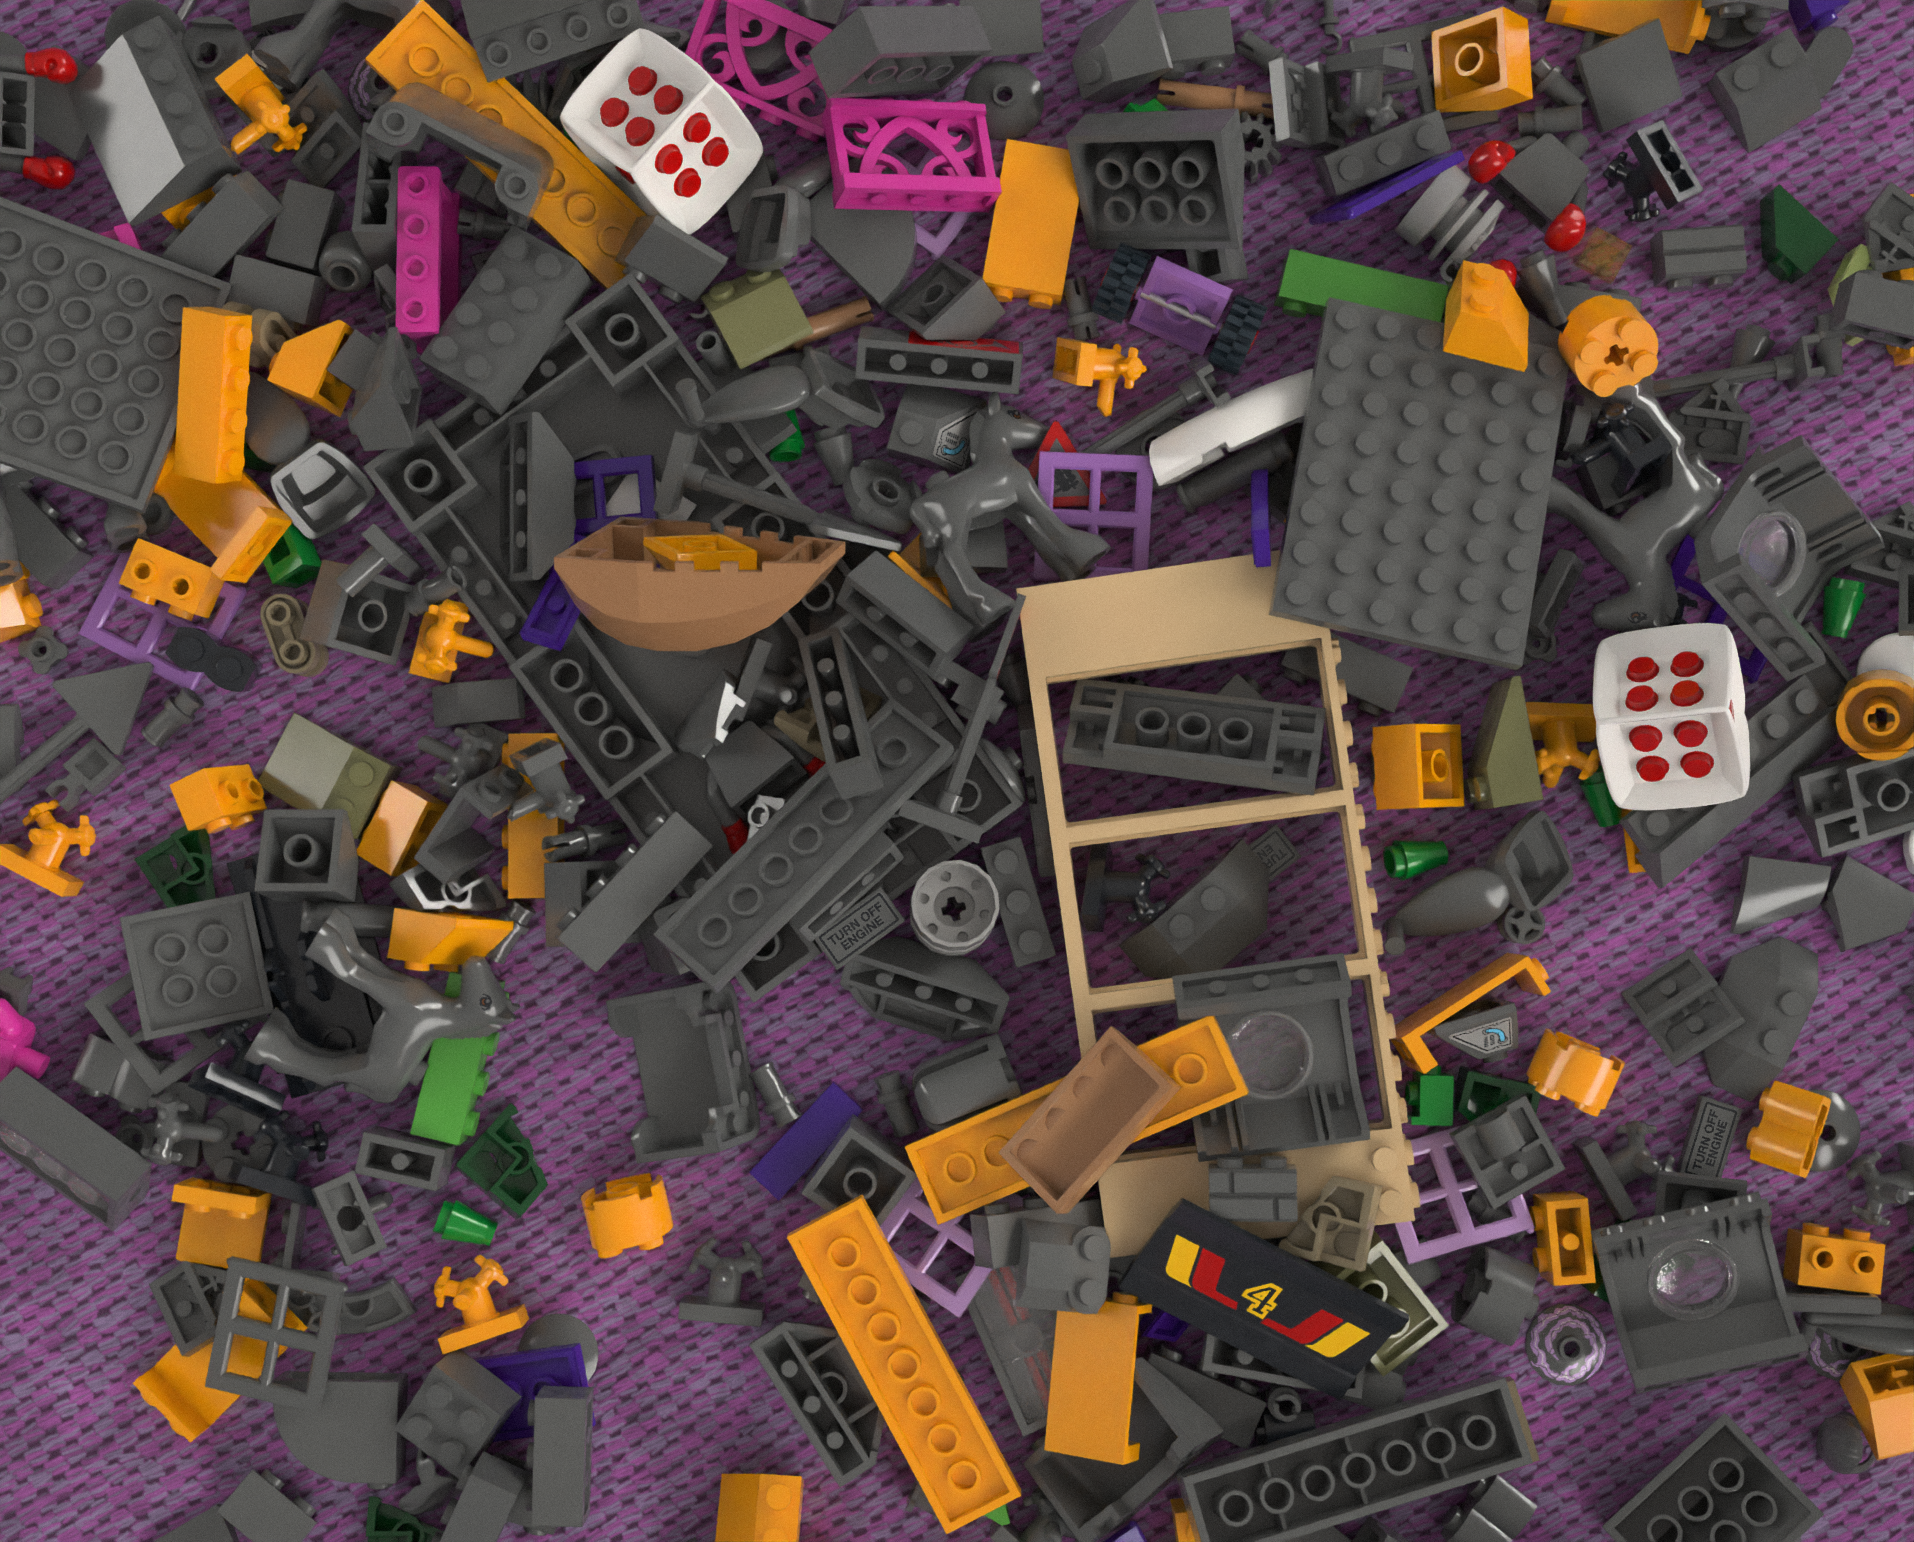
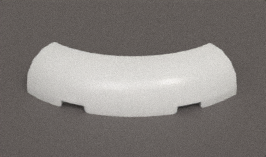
M1313 369L1276 380L1244 393L1157 437L1151 442L1149 457L1158 485L1178 482L1225 456L1222 451L1225 447L1228 452H1232L1271 436L1297 422L1303 423Z

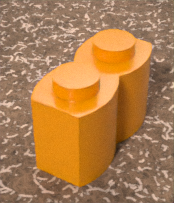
M1775 1080L1771 1088L1766 1087L1760 1098L1759 1110L1763 1111V1116L1759 1127L1753 1126L1747 1138L1746 1148L1751 1151L1749 1159L1806 1178L1813 1163L1818 1140L1828 1116L1831 1099Z

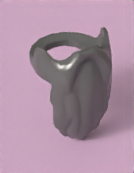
M1847 1411L1825 1418L1819 1426L1816 1441L1818 1456L1826 1463L1830 1470L1844 1475L1861 1473L1876 1461L1871 1450L1869 1457L1862 1463H1859L1862 1460L1863 1440L1860 1435L1862 1429L1856 1416Z
M419 1449L416 1458V1468L422 1484L412 1489L410 1493L400 1499L398 1506L408 1514H420L439 1509L452 1497L462 1493V1491L456 1489L459 1479L452 1473H450V1477L439 1476L435 1472L433 1459L427 1458V1454Z

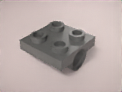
M1523 1094L1513 1097L1449 1133L1488 1207L1493 1210L1565 1170L1526 1095Z

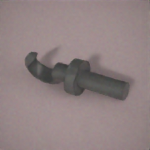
M1323 0L1324 17L1319 19V26H1324L1325 36H1332L1336 39L1337 47L1332 51L1321 47V52L1331 56L1340 51L1342 38L1338 32L1334 31V25L1339 24V17L1334 16L1333 0Z

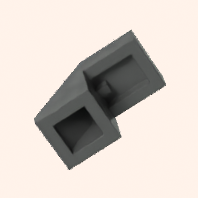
M517 678L459 682L431 688L435 728H449L473 723H502L526 719L523 686Z

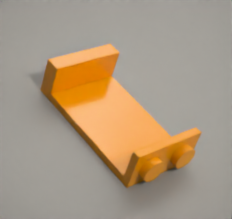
M1551 0L1545 22L1588 32L1592 31L1605 36L1618 37L1648 20L1659 18L1668 49L1689 54L1696 40H1704L1711 16L1704 14L1706 9L1702 8V0Z
M1007 139L1000 175L1002 193L995 204L982 279L998 302H1011L1012 298L1015 297L1028 300V305L1032 307L1051 309L1052 304L1061 305L1079 202L1069 150Z
M175 435L153 492L166 500L169 508L218 558L210 570L220 580L246 583L293 520L285 514L244 470L242 471L241 481L219 484L175 475Z
M1507 952L1395 1025L1396 1038L1390 1039L1408 1067L1425 1074L1436 1067L1438 1063L1420 1036L1512 976L1523 991L1542 996L1547 995L1551 992L1545 982L1549 979V976L1542 964L1536 958L1530 959L1526 955Z
M245 1278L238 1316L271 1323L277 1295L264 1282ZM287 1307L284 1327L306 1331L308 1327ZM234 1334L227 1372L258 1379L262 1373L268 1342ZM213 1342L190 1357L181 1356L175 1344L154 1367L139 1376L132 1383L140 1391L144 1401L156 1407L169 1421L171 1428L177 1434L184 1436L190 1443L205 1432L241 1396L205 1387ZM280 1345V1346H279V1351H278L277 1359H278L289 1347Z
M1113 1292V1298L1106 1297L1104 1304L1097 1314L1057 1311L1044 1450L1120 1465L1139 1460L1140 1442L1129 1441L1128 1438L1139 1314L1152 1313L1151 1304L1138 1302V1297L1127 1292Z

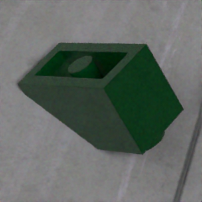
M1780 184L1760 200L1762 258L1769 263L1767 266L1768 270L1775 278L1781 281L1787 280L1790 284H1793L1806 275L1839 239Z

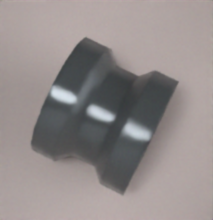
M1509 904L1505 911L1497 918V927L1500 934L1506 940L1512 943L1530 944L1542 936L1545 930V919L1539 909L1535 911H1520L1512 904Z

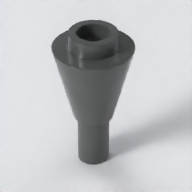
M1541 249L1521 258L1519 261L1522 267L1517 269V275L1539 304L1543 305L1551 327L1553 328L1567 322L1568 320L1558 298L1559 287L1554 253L1545 255L1544 250Z
M1747 324L1746 329H1736L1730 368L1761 363L1776 343L1769 338L1771 332L1752 324ZM1744 383L1729 386V391L1736 400Z
M1019 652L1007 654L997 681L1010 702L1015 705V708H1018V705L1031 704L1026 657L1020 658Z

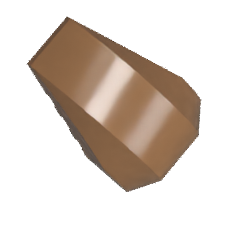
M620 516L554 557V569L577 608L597 629L626 645L655 651H700L738 642L773 624L827 577L844 556L845 542L797 535L794 536V543L778 541V532L761 531L760 538L743 536L742 527L725 526L724 533L711 531V523ZM723 534L757 551V570H739V561H721L720 570H694V561H675V570H667L644 547V537Z

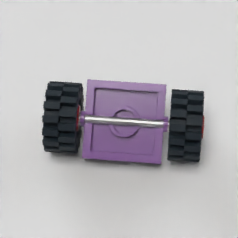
M1121 242L1104 274L1091 311L1122 324L1135 297L1138 302L1130 319V324L1203 356L1212 334L1217 335L1219 331L1220 333L1207 361L1211 365L1236 376L1246 355L1249 354L1254 344L1267 307L1237 294L1224 324H1222L1224 319L1221 318V315L1233 289L1157 256L1146 283H1141L1152 255Z

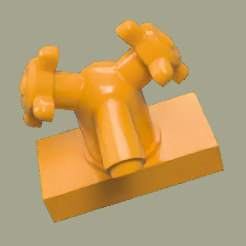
M248 53L215 78L223 91L252 121L233 136L231 141L232 151L239 155L267 132L277 134L279 140L272 145L273 150L276 152H280L284 148L286 150H298L300 148L302 134L307 131V126L305 123H300L296 127L290 126L288 114L290 107L287 104L283 105L281 103L286 98Z
M1057 337L1052 378L1074 385L1091 387L1093 380H1099L1096 406L1100 413L1107 417L1112 415L1115 384L1118 378L1123 375L1125 378V388L1132 389L1134 381L1142 373H1145L1147 368L1137 358V348L1130 347L1128 357L1125 358L1121 354L1122 347L1120 344H1115L1113 349L1099 348L1097 344Z
M445 599L439 606L431 604L428 607V610L421 619L408 670L409 674L450 683L452 671L457 669L458 664L455 663L458 651L483 658H488L494 653L492 643L462 635L464 624L469 622L470 619L469 614H467L468 607L465 603Z
M1526 702L1532 740H1543L1544 748L1535 751L1539 775L1543 774L1542 780L1544 785L1548 788H1554L1561 777L1564 767L1570 765L1582 770L1578 777L1579 779L1586 780L1592 776L1599 767V751L1594 748L1590 755H1587L1578 750L1577 742H1594L1596 737V720L1593 704Z
M56 799L36 804L29 809L28 815L22 820L24 826L36 821L40 829H31L28 833L29 840L33 843L29 851H26L14 844H0V865L61 897L77 896L84 881L63 871L60 865L71 844H79L81 856H88L90 854V847L95 842V830L89 824V817L86 815L80 816L78 828H69L65 824L57 822L52 815L53 809L60 806L58 804L59 801Z
M477 1255L474 1261L481 1266L480 1272L475 1277L466 1278L461 1282L450 1280L451 1267L448 1266L442 1269V1274L437 1278L434 1285V1295L437 1298L436 1306L443 1308L446 1296L454 1297L453 1305L461 1310L464 1320L463 1325L447 1330L438 1338L443 1355L522 1328L529 1320L525 1304L501 1312L496 1311L488 1286L494 1280L498 1281L502 1286H506L508 1278L503 1274L501 1265L495 1260Z

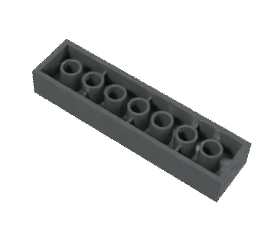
M1490 1374L1180 1470L1175 1474L1195 1542H1284L1529 1465L1533 1461L1506 1379Z

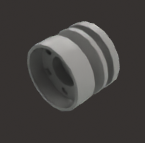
M1454 165L1438 175L1399 223L1395 232L1414 248L1431 236L1436 242L1427 258L1432 262L1445 247L1452 253L1447 260L1453 258L1455 266H1458L1456 263L1457 258L1465 261L1468 260L1493 231L1500 211L1505 205L1497 199L1484 214L1477 207L1489 192L1484 189L1468 201L1463 195L1470 185L1472 178L1458 166Z
M963 860L943 861L928 868L916 882L909 907L910 925L918 941L930 951L944 956L965 955L979 948L990 935L999 912L998 891L991 877L979 866ZM948 903H953L955 909L962 908L963 911L960 912L958 921H953L950 915L943 916L942 913L946 911Z

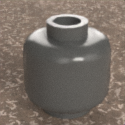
M342 231L329 237L319 258V271L323 280L337 291L346 293L359 292L366 288L372 279L373 272L351 231Z

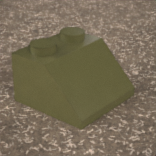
M780 269L767 273L747 270L746 274L732 281L717 283L708 293L700 296L718 336L740 370L814 333Z

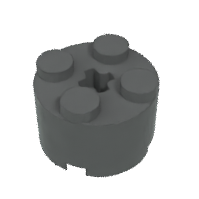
M1479 1246L1470 1255L1462 1272L1468 1275L1463 1292L1461 1293L1456 1290L1454 1292L1451 1317L1454 1322L1461 1324L1465 1328L1505 1345L1512 1346L1517 1340L1524 1318L1532 1319L1538 1309L1539 1296L1533 1294L1539 1275V1269L1494 1248Z

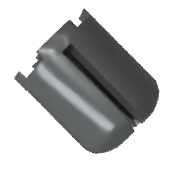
M998 1033L992 1036H985L921 1062L914 1069L911 1082L919 1109L929 1131L932 1133L941 1131L1023 1095Z

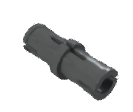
M613 820L609 823L593 827L583 824L575 827L572 832L545 836L542 841V850L558 847L552 852L544 854L549 862H557L558 860L576 855L585 858L594 855L596 850L624 845L627 834L623 832L611 835L616 830L625 828L620 820Z

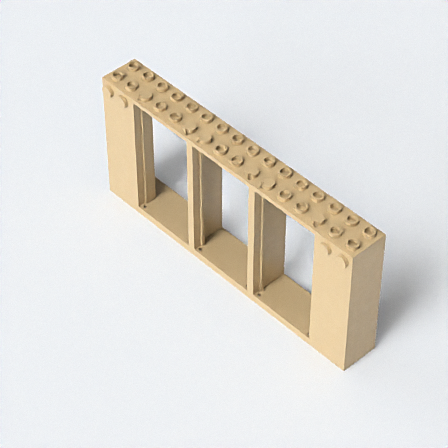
M1280 550L1271 551L1270 567L1256 568L1253 554L1017 588V596L1018 593L1026 596L1020 613L1081 1059L1098 1041L1095 1014L1175 1003L1172 978L1098 988L1090 987L1071 851L1073 847L1338 812L1358 949L1357 953L1344 955L1350 980L1362 979L1382 1119L1368 1120L1370 1140L1242 1156L1243 1164H1261V1157L1264 1156L1286 1157L1287 1164H1295L1297 1169L1298 1220L1297 1222H1229L1262 1239L1286 1237L1299 1223L1300 1217L1305 1210L1321 1195V1190L1332 1176L1382 1185L1374 1226L1415 1221L1414 1208H1420V1196L1417 1183L1412 1182V1178L1408 1174L1407 1166L1414 1165V1155L1410 1139L1406 1140L1405 1134L1402 1132L1401 1123H1408L1407 1107L1404 1097L1400 1098L1399 1093L1396 1091L1395 1081H1402V1072L1398 1055L1394 1056L1393 1051L1390 1049L1389 1039L1396 1038V1031L1392 1013H1388L1384 1008L1383 997L1390 996L1387 973L1386 971L1382 972L1378 966L1377 955L1384 954L1383 941L1380 929L1375 930V927L1372 925L1371 913L1378 911L1374 887L1369 888L1366 883L1365 871H1371V857L1368 846L1361 845L1359 829H1365V816L1362 804H1355L1353 788L1359 787V774L1356 762L1349 763L1347 747L1353 745V733L1350 721H1343L1341 706L1347 704V691L1344 679L1337 680L1335 666L1341 662L1338 638H1331L1329 628L1269 615ZM1307 647L1316 648L1322 707L1326 708L1325 727L1333 786L1315 789L1314 795L1289 792L1078 822L1067 821L1048 684ZM1196 1142L1124 1151L1098 1180L1104 1227L1111 1245L1110 1258L1137 1255L1172 1207L1181 1198L1209 1211V1164H1217V1160L1199 1162Z

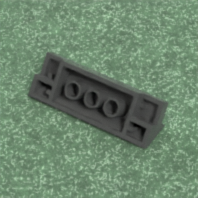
M1805 674L1791 679L1767 700L1756 702L1744 712L1747 719L1750 742V779L1745 796L1730 802L1699 807L1646 811L1632 810L1619 820L1640 850L1635 857L1658 889L1664 888L1793 780V773L1805 770L1837 743L1836 712L1838 705L1828 707Z
M1081 679L1076 682L1070 706V723L1062 752L1063 763L1314 795L1317 772L1319 770L1326 708Z
M1914 747L1901 757L1891 760H1871L1859 754H1854L1792 774L1798 808L1794 809L1795 815L1818 856L1822 858L1914 830Z

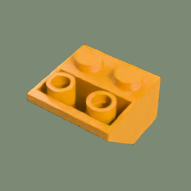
M1885 1354L1851 1362L1839 1382L1876 1460L1914 1452V1356Z

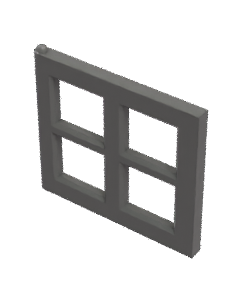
M1468 13L1357 39L1351 37L1348 42L1350 52L1380 47L1392 49L1405 46L1407 52L1414 53L1411 71L1413 78L1383 85L1382 97L1387 94L1393 95L1416 89L1421 114L1436 110L1433 89L1434 74L1429 73L1422 42L1432 40V31L1472 18L1474 15L1473 13ZM1496 110L1471 111L1442 118L1447 134L1499 121ZM1368 117L1366 121L1368 129H1370L1372 122L1370 117Z
M131 972L84 1003L87 1010L155 1097L230 1044L226 1042L221 1047L216 1045V1040L220 1037L225 1027L210 1037L203 1028L183 1032L195 1048L159 1072L138 1045L144 1040L142 1028L130 1035L109 1008L134 990ZM268 1014L247 1018L251 1024L243 1032H247L260 1021L265 1023L268 1020ZM242 1020L230 1022L226 1026L233 1024L235 1022H241Z
M234 1256L227 1259L228 1270L205 1387L317 1414L322 1408L344 1292L348 1290V1286L340 1281ZM245 1278L279 1286L271 1323L238 1316ZM291 1289L325 1297L317 1334L284 1327ZM234 1334L268 1342L260 1379L227 1372ZM280 1345L313 1353L306 1390L273 1383Z

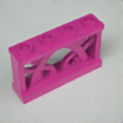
M704 0L685 54L706 70L702 62L704 50L714 43H727L729 52L721 51L712 57V60L721 59L724 63V69L718 74L708 71L707 73L728 92L740 109L745 110L748 103L761 109L758 117L778 126L782 125L783 120L791 122L798 126L796 134L818 143L820 136L826 138L825 128L822 126L821 119L824 111L817 116L809 117L801 111L800 102L804 98H809L813 105H815V95L807 87L813 82L823 90L826 97V107L831 98L827 97L813 62L806 66L798 57L796 49L802 42L810 43L813 49L833 30L766 0H723L727 2L726 34H710L722 0ZM752 20L760 21L762 32L759 36L754 38L742 37V31L752 33L749 30V23ZM782 26L787 29L785 38L787 55L792 64L801 72L779 83L761 86L749 65L744 46L757 47L767 43ZM810 55L804 56L809 61H812ZM737 73L738 78L748 93L726 83L732 80ZM788 96L787 105L789 111L766 101Z
M855 97L831 98L821 119L822 126L825 128L834 190L832 192L834 209L988 213L1002 193L1000 178L996 177L985 117L987 114L986 105L971 103L966 100L933 102L930 99L908 101L894 100L891 97H881L878 99ZM843 128L866 129V133L863 134L854 130L852 135L858 143L868 146L867 149L853 145L845 137ZM948 132L968 133L970 147L964 151L957 152L954 148L959 144L962 134L958 137H953ZM907 133L927 146L937 157L927 162L920 175H910L900 161L882 153V151L898 136ZM847 154L861 159L858 173H850ZM973 158L976 177H972L964 161ZM941 166H946L945 168H942L939 172L944 174L945 176L933 175L934 169ZM888 167L895 174H882V171H885Z
M401 166L398 168L395 327H398L400 334H406L417 344V353L422 355L461 299L462 234L459 235L456 232L459 211L462 208V197L458 193H451L442 181V172L438 167Z

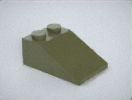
M1521 676L1492 683L1468 765V778L1463 781L1466 800L1468 803L1473 802L1474 810L1544 800Z
M294 712L258 781L263 789L296 809L346 810L353 838L361 839L363 831L370 824L379 806L382 793L388 788L391 780H397L403 767Z
M1373 1230L1366 1270L1363 1272L1323 1261H1307L1409 1314V1321L1395 1334H1392L1370 1359L1383 1377L1449 1326L1375 1230Z

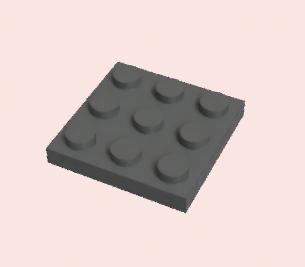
M250 892L120 917L144 1041L270 1014L274 1011L267 974L264 971V960Z

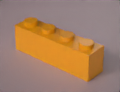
M183 307L174 462L175 475L213 484L242 480V471L245 464L244 439L247 426V392L250 383V346L253 339L251 331L252 315L215 307Z
M557 733L508 734V743H503L502 764L504 763L509 768L515 770L509 755L544 738L559 742L564 752L565 744ZM564 760V761H561V762H559V763H560L561 768H562V770H563V772H564V774H565V760ZM521 774L524 781L535 789L529 777ZM538 809L512 822L508 819V825H503L502 846L503 849H508V865L503 866L501 878L503 890H508V899L545 898L544 863L565 862V859L558 860L557 862L547 861L544 854L552 852L558 847L542 850V841L545 836L565 833V820L558 818V816L548 819L545 813L540 814Z

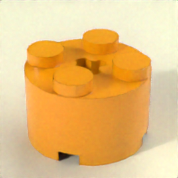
M1611 295L1595 296L1575 307L1566 318L1569 322L1563 334L1560 331L1558 338L1559 352L1582 385L1595 392L1596 395L1608 397L1617 388L1626 385L1634 386L1656 370L1658 366L1657 335L1652 326L1631 302L1625 299L1613 298Z
M1887 669L1867 671L1849 680L1839 696L1836 712L1837 730L1844 743L1857 752V754L1871 760H1891L1909 752L1914 747V680L1900 672ZM1876 708H1885L1886 712L1889 713L1886 716V721H1877V716L1874 714L1876 713Z
M1546 1028L1526 1072V1075L1529 1077L1527 1082L1536 1086L1535 1091L1546 1097L1558 1101L1561 1095L1566 1096L1567 1099L1575 1103L1574 1107L1598 1117L1600 1110H1604L1609 1102L1625 1062L1612 1054L1609 1059L1600 1056V1048L1559 1031H1556L1554 1034L1550 1029Z
M650 1173L605 1182L606 1191L596 1195L595 1188H592L581 1196L591 1244L597 1250L599 1258L617 1256L623 1252V1249L639 1246V1250H650L659 1247L664 1243L662 1236L668 1233L674 1226L663 1177L659 1174L654 1181H652Z

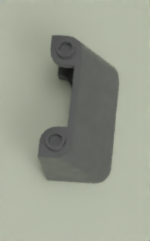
M418 82L409 83L401 87L375 112L366 131L370 153L388 163H391L393 157L403 151H412L419 155L427 137H430L498 173L495 182L496 196L500 203L507 207L508 211L506 224L509 226L514 225L525 232L551 181L554 171L553 159L550 153L542 146L435 89Z
M703 981L606 1000L608 1023L611 1029L620 1038L633 1037L648 1117L637 1121L631 1134V1144L635 1151L637 1164L719 1153L750 1141L757 1136L760 1128V1115L753 1079L749 1076L751 1069L734 986L730 981L718 993Z
M1140 1357L1135 1359L1128 1438L1129 1441L1140 1442L1139 1460L1120 1465L1044 1450L1046 1434H1044L1033 1443L1031 1448L1034 1453L1023 1465L1079 1542H1096L1131 1519L1176 1478L1175 1473L1177 1471L1186 1469L1224 1434V1430L1213 1416L1148 1361Z

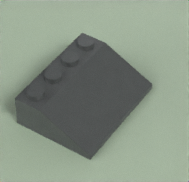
M160 15L123 33L69 91V95L127 221L132 227L213 187L226 174L230 173L234 176L242 172L241 166L231 150L230 143L181 41Z
M1239 109L1085 114L1066 135L1090 249H1118L1121 242L1136 249H1240L1242 247L1245 147Z
M1724 1413L1602 1527L1615 1542H1795L1824 1514Z

